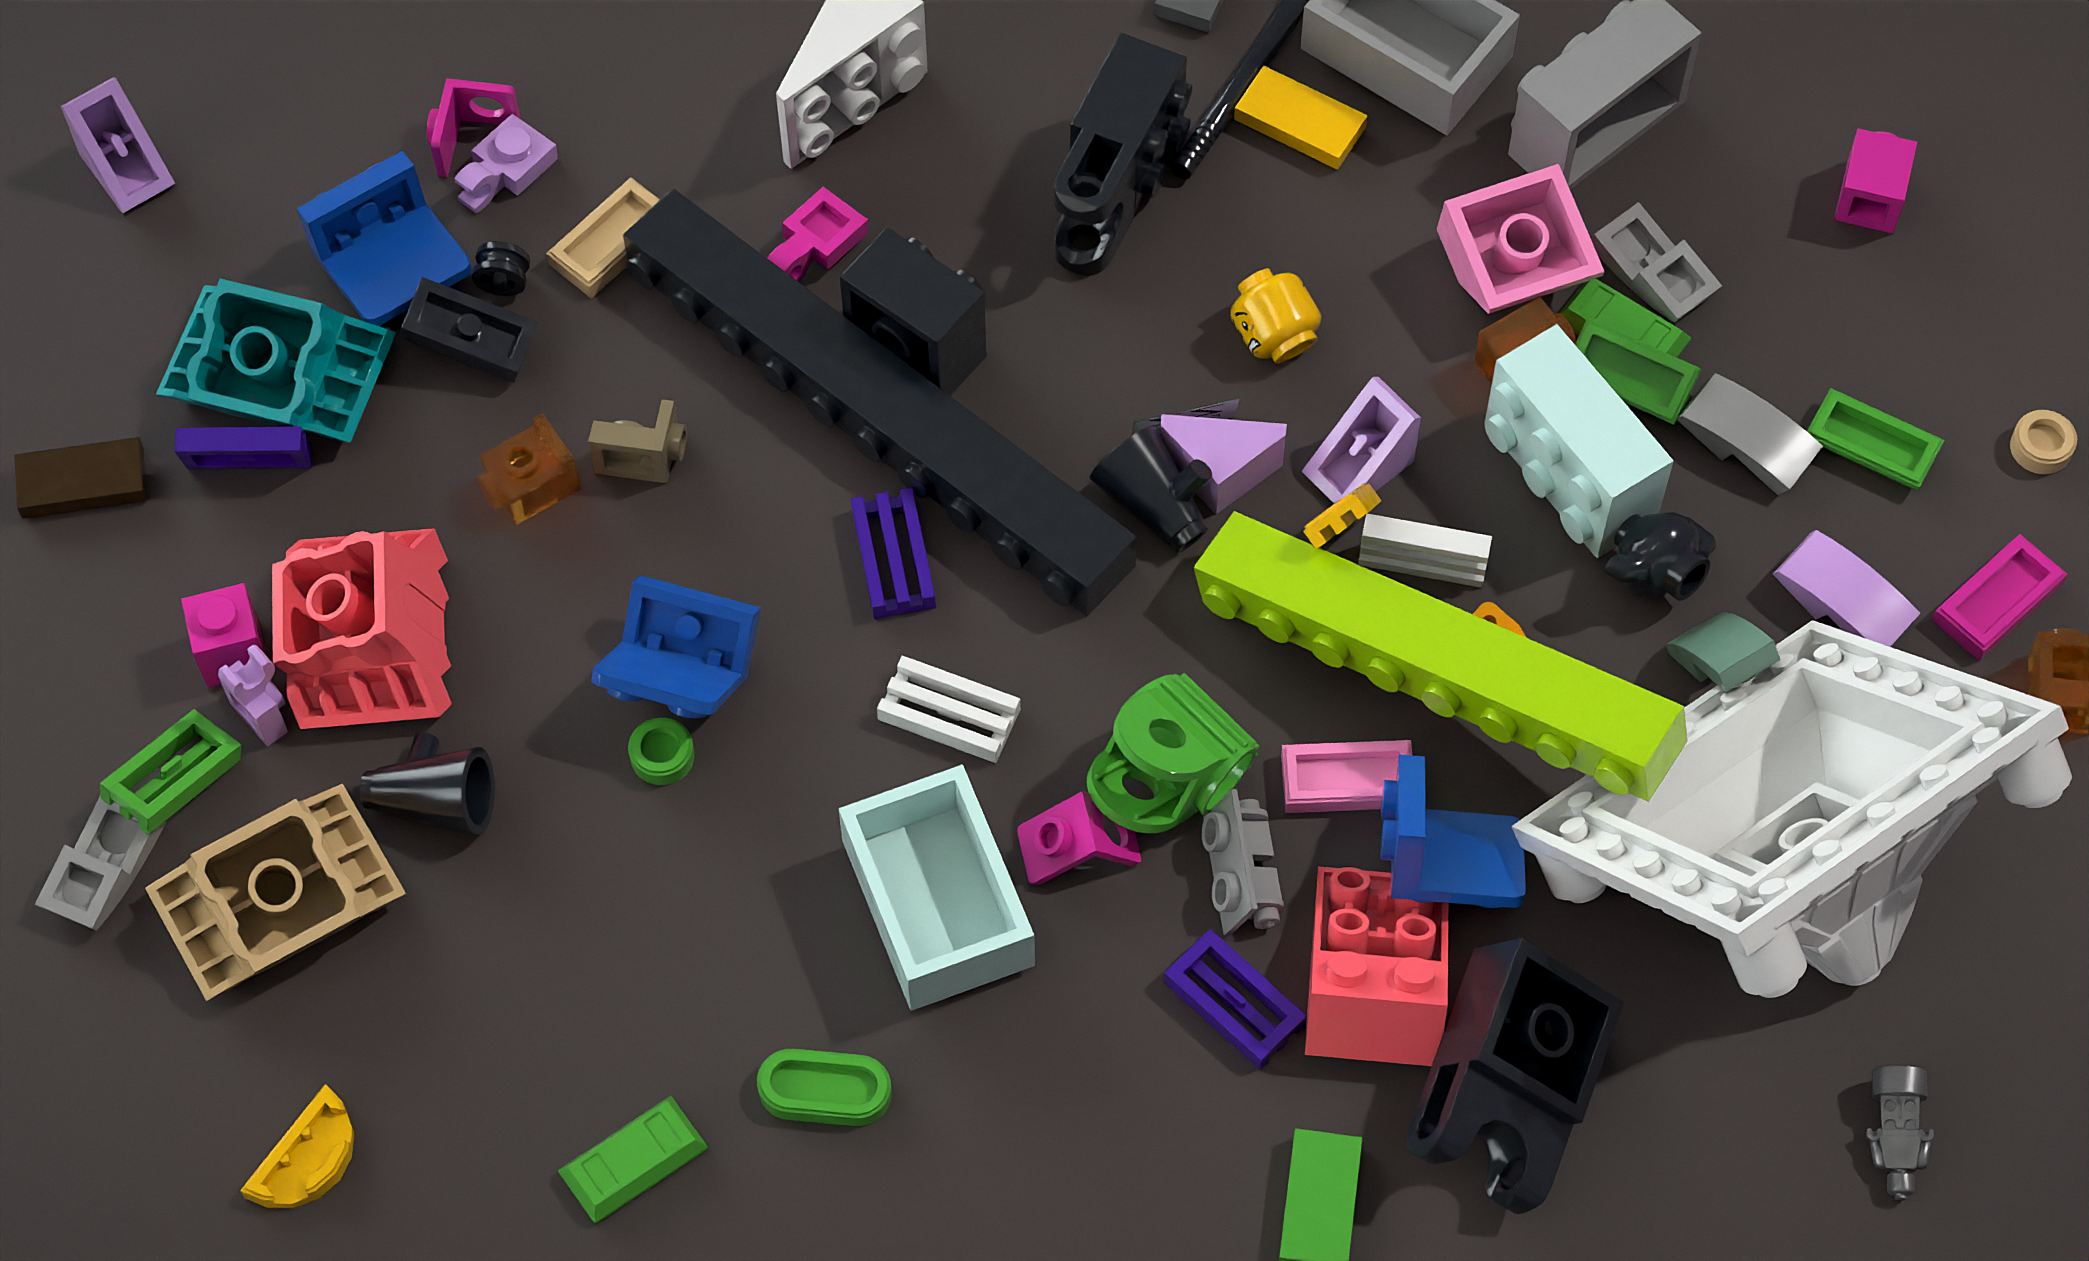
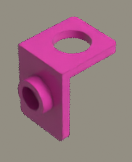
M446 78L439 109L432 108L430 110L427 121V141L431 144V151L439 177H448L461 121L500 125L511 114H514L519 119L521 118L514 87ZM475 97L492 98L501 103L504 108L499 110L484 109L476 105L472 99Z
M1082 791L1019 825L1017 833L1028 881L1031 884L1041 885L1094 856L1133 867L1142 860L1135 831L1124 828L1114 822L1121 837V845H1116L1108 837L1104 829V814L1094 804L1090 793Z

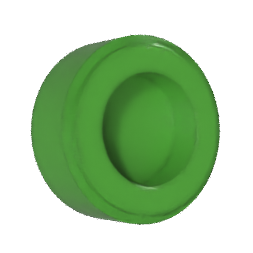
M654 718L642 723L634 730L628 744L629 757L634 772L643 781L653 785H669L681 780L692 768L695 758L693 741L689 731L683 724L670 718Z

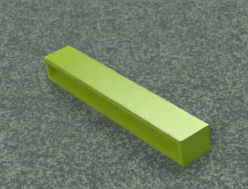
M1236 511L1231 514L1194 566L1203 603L1216 615L1225 619L1239 618L1258 627L1264 635L1276 642L1286 643L1290 641L1312 651L1319 660L1329 666L1339 668L1344 665L1366 675L1373 684L1385 691H1402L1422 700L1430 710L1441 716L1453 717L1455 715L1478 725L1485 734L1494 740L1503 743L1516 742L1536 751L1544 761L1552 766L1561 769L1571 767L1594 777L1602 787L1612 793L1619 795L1629 793L1649 802L1688 742L1683 705L1321 548L1315 549L1312 544Z

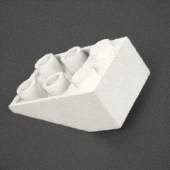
M922 0L825 1L776 92L783 161L790 169L808 157L813 158L823 153L834 138L854 124L860 125L865 123L875 114L879 106L899 92L910 91L921 81L924 74L928 72L925 12Z

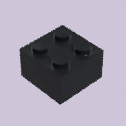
M886 227L840 276L843 316L949 396L987 357L985 292L979 283L965 271H953L936 260L930 250L919 240L912 237L905 239L889 227Z

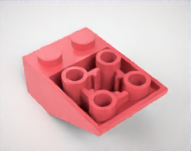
M1318 866L1305 1055L1432 1066L1444 1033L1448 1006L1449 903H1421L1414 900L1391 898V873L1365 871L1354 867L1331 868Z

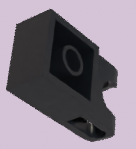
M1120 32L1070 124V152L1061 166L1054 184V205L1057 211L1062 214L1054 235L1055 258L1064 268L1078 274H1099L1111 263L1146 196L1150 198L1157 196L1166 174L1167 166L1164 162L1170 151L1178 153L1182 149L1191 125V120L1184 117V112L1192 94V84L1186 82L1187 57ZM1081 226L1091 227L1099 233L1101 241L1096 248L1089 251H1078L1070 244L1075 239Z
M1522 938L1474 948L1409 1127L1406 1140L1409 1151L1429 1164L1453 1161L1467 1152L1476 1134H1478L1484 1141L1490 1158L1485 1190L1490 1199L1513 1214H1523L1541 1205L1547 1198L1553 1185L1573 1125L1583 1122L1624 1002Z

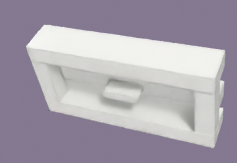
M1366 514L1358 565L1482 588L1492 536Z
M902 655L897 665V674L891 678L887 686V695L885 699H881L877 707L878 720L996 763L1021 707L1020 698ZM909 682L918 684V685H920V686H923V687L929 688V689H931V690L940 692V693H942V694H945V695H948V696H950V697L959 699V700H961V701L970 703V704L975 705V706H978V707H980V708H983V709L989 710V711H991V712L1000 714L1001 716H998V715H996V714H993V713L987 712V711H985V710L976 708V707L971 706V705H968V704H966V703L957 701V700H955V699L946 697V696H944V695H941V694H938V693H936V692L927 690V689H925V688L916 686V685L911 684V683H909ZM903 698L933 709L945 717L956 721L963 720L994 733L990 738L905 707L899 703Z

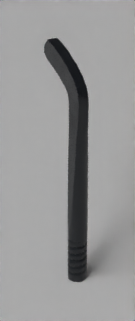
M1283 0L1268 25L1172 162L1171 169L1178 177L1183 179H1190L1201 161L1205 158L1206 153L1209 152L1211 146L1214 145L1216 139H1218L1233 117L1235 106L1263 66H1268L1283 42L1303 17L1304 6L1309 0Z

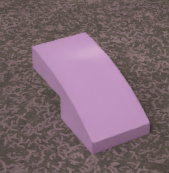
M1818 530L1811 532L1773 573L1779 582L1815 620L1828 615L1842 631L1889 647L1920 614L1895 587L1873 568Z

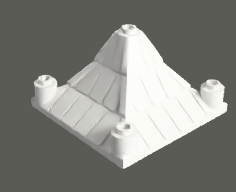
M1812 620L1776 645L1780 661L1728 692H1724L1717 685L1684 708L1688 742L1649 802L1629 793L1625 795L1612 793L1602 787L1594 777L1585 775L1511 827L1520 847L1535 854L1550 890L1557 899L1570 900L1574 903L1588 902L1601 895L1606 885L1620 892L1629 893L1631 897L1653 908L1662 909L1664 913L1684 923L1695 925L1697 929L1720 939L1740 988L1746 993L1761 995L1766 998L1784 995L1797 985L1798 979L1803 976L1807 968V963L1833 982L1851 986L1863 985L1875 979L1880 974L1881 969L1891 961L1912 915L1923 881L1921 874L1978 801L1975 796L1977 793L1998 779L2008 801L2024 805L2028 808H2041L2057 801L2061 797L2063 790L2069 786L2072 775L2058 739L2060 735L2069 729L2061 706Z

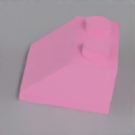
M1559 164L1444 202L1437 232L1458 282L1488 314L1601 277L1604 274L1600 259Z

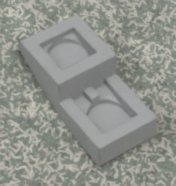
M1639 202L1591 237L1597 255L1614 274L1644 302L1673 323L1718 292L1722 287L1687 242L1682 240L1675 246Z
M1717 373L1707 379L1677 418L1686 429L1721 461L1733 454L1778 496L1791 489L1823 447L1806 430L1773 405Z
M100 795L75 847L63 846L35 905L97 931L133 883L160 836L166 821L148 835L139 828L137 818L133 817L128 820L120 814L119 805L116 802L109 805L101 799Z

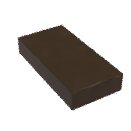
M139 437L14 454L17 509L22 519L147 501L144 448Z

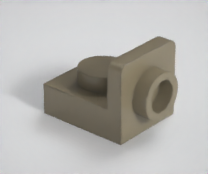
M664 399L661 401L655 429L643 427L636 422L619 420L614 423L593 420L588 443L594 474L668 483L673 460L682 461L687 442V425L678 423L675 401Z

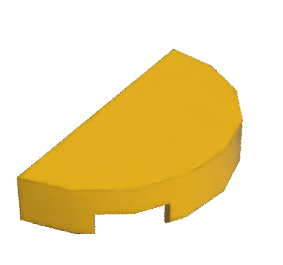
M326 1084L240 1191L245 1199L266 1208H296L320 1199L341 1180L352 1159L354 1130L342 1100Z

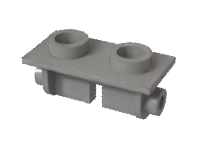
M1230 789L1212 808L1210 813L1203 817L1204 822L1202 825V842L1205 849L1210 853L1214 876L1212 900L1214 907L1220 912L1224 936H1230L1247 919L1253 920L1255 928H1273L1280 924L1279 915L1285 910L1277 868L1254 866V861H1270L1274 857L1268 813L1260 808L1258 800L1245 799L1239 801L1237 789Z

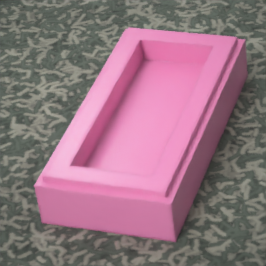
M1411 740L1282 745L1281 763L1285 813L1380 810L1384 780L1396 781L1399 755L1412 756Z

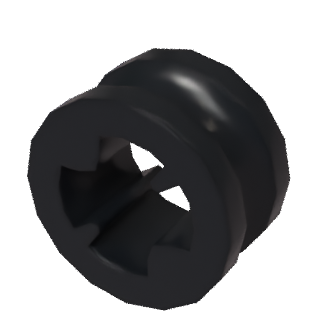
M492 241L480 245L475 256L477 265H475L471 276L473 283L479 289L498 296H513L523 292L527 283L525 273L530 268L531 262L529 254L519 246L507 242Z

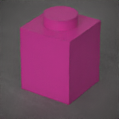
M1858 128L1847 161L1834 220L1893 234L1905 201L1917 142L1899 138L1889 132H1872Z
M245 583L181 598L192 653L207 688L222 685L218 673L219 669L224 665L230 667L239 660L245 666L250 659L247 649L253 644L257 645L266 655L259 619Z

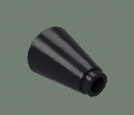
M1154 425L1138 431L1119 444L1098 463L1089 476L1091 481L1168 545L1172 544L1179 553L1195 544L1208 531V528L1201 521L1203 517L1192 497L1211 479L1212 471L1210 467L1202 460L1195 459L1180 473Z
M420 732L414 737L406 762L378 767L376 770H366L363 773L360 781V799L365 809H375L379 813L475 835L482 834L490 822L494 807L495 780L490 757L482 747L436 755L439 747L438 738L430 733Z

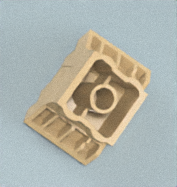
M343 783L303 801L292 800L190 854L191 857L184 864L145 887L206 1001L231 990L247 979L272 968L406 894Z

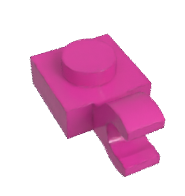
M822 187L782 223L783 238L787 241L777 246L767 259L800 283L813 261H816L828 270L868 234V219L825 187Z

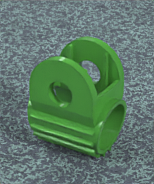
M1185 673L1181 676L1177 674L1165 675L1139 689L1121 707L1114 722V733L1106 749L1095 758L1088 771L1087 789L1097 808L1116 824L1136 832L1160 833L1186 821L1197 811L1203 816L1210 813L1212 808L1230 789L1235 788L1246 771L1251 768L1253 759L1258 756L1256 750L1260 746ZM1136 779L1145 783L1153 792L1154 798L1142 800L1130 795L1123 787L1122 780Z

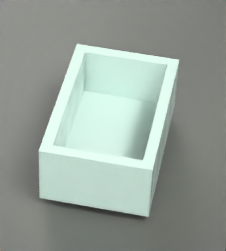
M1558 324L1496 360L1484 423L1490 441L1499 451L1503 453L1508 451L1522 468L1523 477L1531 491L1540 498L1546 497L1558 511L1561 523L1570 538L1578 544L1584 543L1598 559L1617 547L1614 544L1615 535L1620 526L1630 516L1638 514L1643 517L1660 512L1674 460Z
M963 765L838 808L843 844L910 1011L1035 966L1034 933Z

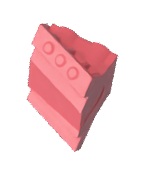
M435 528L397 532L382 531L373 534L361 531L349 536L298 540L286 551L284 561L272 564L273 664L287 673V699L300 729L437 718L452 705L441 678L451 667L447 656V646L445 645L444 611H446V602L450 598L438 572L448 562V559Z

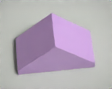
M113 77L61 106L79 155L122 213L176 184L116 78Z
M1372 377L1302 472L1334 504L1363 483L1366 485L1369 483L1376 492L1414 462L1421 417L1379 377Z
M1161 414L1160 435L1180 473L1195 459L1202 460L1210 467L1212 471L1211 479L1196 494L1217 515L1283 466L1287 424Z

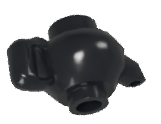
M1675 512L1649 514L1643 517L1635 514L1625 520L1618 529L1614 538V544L1619 547L1618 554L1611 557L1607 562L1604 573L1619 582H1624L1636 596L1657 598L1668 593L1676 600L1682 601L1690 597L1707 577L1710 570L1708 557L1716 549L1714 535L1690 517Z

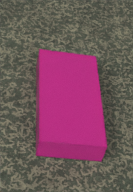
M2019 534L1937 608L1932 621L1977 660L1981 661L2064 584L2068 574Z

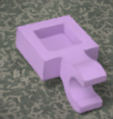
M511 114L471 150L473 162L461 169L454 178L455 183L465 189L458 196V201L473 212L478 213L490 203L503 187H506L518 196L558 159L556 144L514 114Z
M253 644L247 649L250 659L245 666L239 660L230 667L224 665L219 669L218 677L229 703L268 747L288 732L279 711L286 702L271 681L275 672L274 664L257 645Z

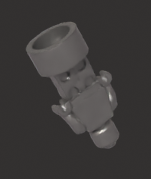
M1906 1065L1877 1067L1872 1070V1097L1875 1100L1881 1101L1882 1129L1879 1128L1874 1132L1871 1128H1868L1866 1135L1870 1143L1875 1167L1885 1169L1886 1172H1892L1887 1175V1192L1895 1196V1200H1907V1196L1915 1193V1177L1912 1173L1928 1166L1931 1145L1934 1140L1933 1129H1929V1132L1919 1129L1920 1102L1928 1098L1927 1070Z

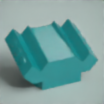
M219 278L217 286L204 285L156 395L277 427L301 426L303 432L333 441L350 443L396 332L346 316L319 302Z

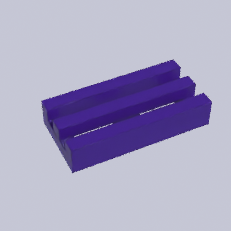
M301 426L175 428L174 452L188 470L312 467V443L308 441L307 435L303 434Z
M901 489L900 496L890 498L888 497V492L875 494L876 500L864 502L863 496L851 498L852 514L874 619L936 608L935 593L913 489ZM903 513L920 594L909 595L892 514ZM869 518H880L896 598L884 600L868 524Z
M1211 929L1164 972L1163 983L1259 1070L1269 1061L1270 1055L1275 1050L1279 1052L1287 1044L1288 1038L1293 1033L1297 1034L1306 1025L1307 1015ZM1208 954L1282 1022L1275 1027L1201 959ZM1190 972L1264 1040L1259 1042L1187 977L1186 974Z

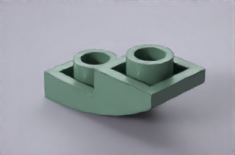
M1718 612L1665 644L1668 654L1699 682L1709 677L1724 692H1728L1741 683L1751 680L1756 674L1781 660L1773 639L1752 623L1728 612Z

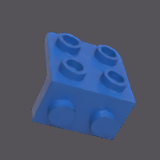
M403 151L372 165L366 171L327 192L319 194L313 200L296 208L314 257L364 322L380 326L407 311L421 277L450 287L469 276L472 271L469 257L426 204L415 166Z
M640 575L632 582L622 642L593 668L591 682L597 686L607 688V693L614 698L624 701L648 699L668 705V709L672 713L682 717L702 718L706 715L714 714L748 678L761 607Z
M1399 755L1396 781L1384 780L1381 800V819L1386 820H1383L1380 859L1391 861V898L1408 899L1421 903L1470 904L1485 908H1517L1523 905L1526 892L1524 849L1520 847L1511 827L1520 819L1506 815L1425 809V757Z

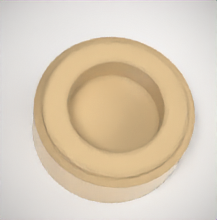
M2050 410L2032 411L2018 421L2010 441L2011 453L2017 463L2026 470L2036 474H2053L2065 468L2070 462L2077 446V434L2071 422L2061 414Z

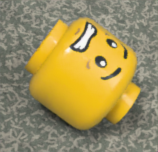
M1266 268L1252 274L1238 285L1242 295L1232 305L1230 316L1250 352L1255 357L1261 359L1272 358L1275 364L1284 363L1300 355L1317 341L1318 338L1314 332L1320 326L1321 313L1297 275L1287 272L1273 276L1270 269Z

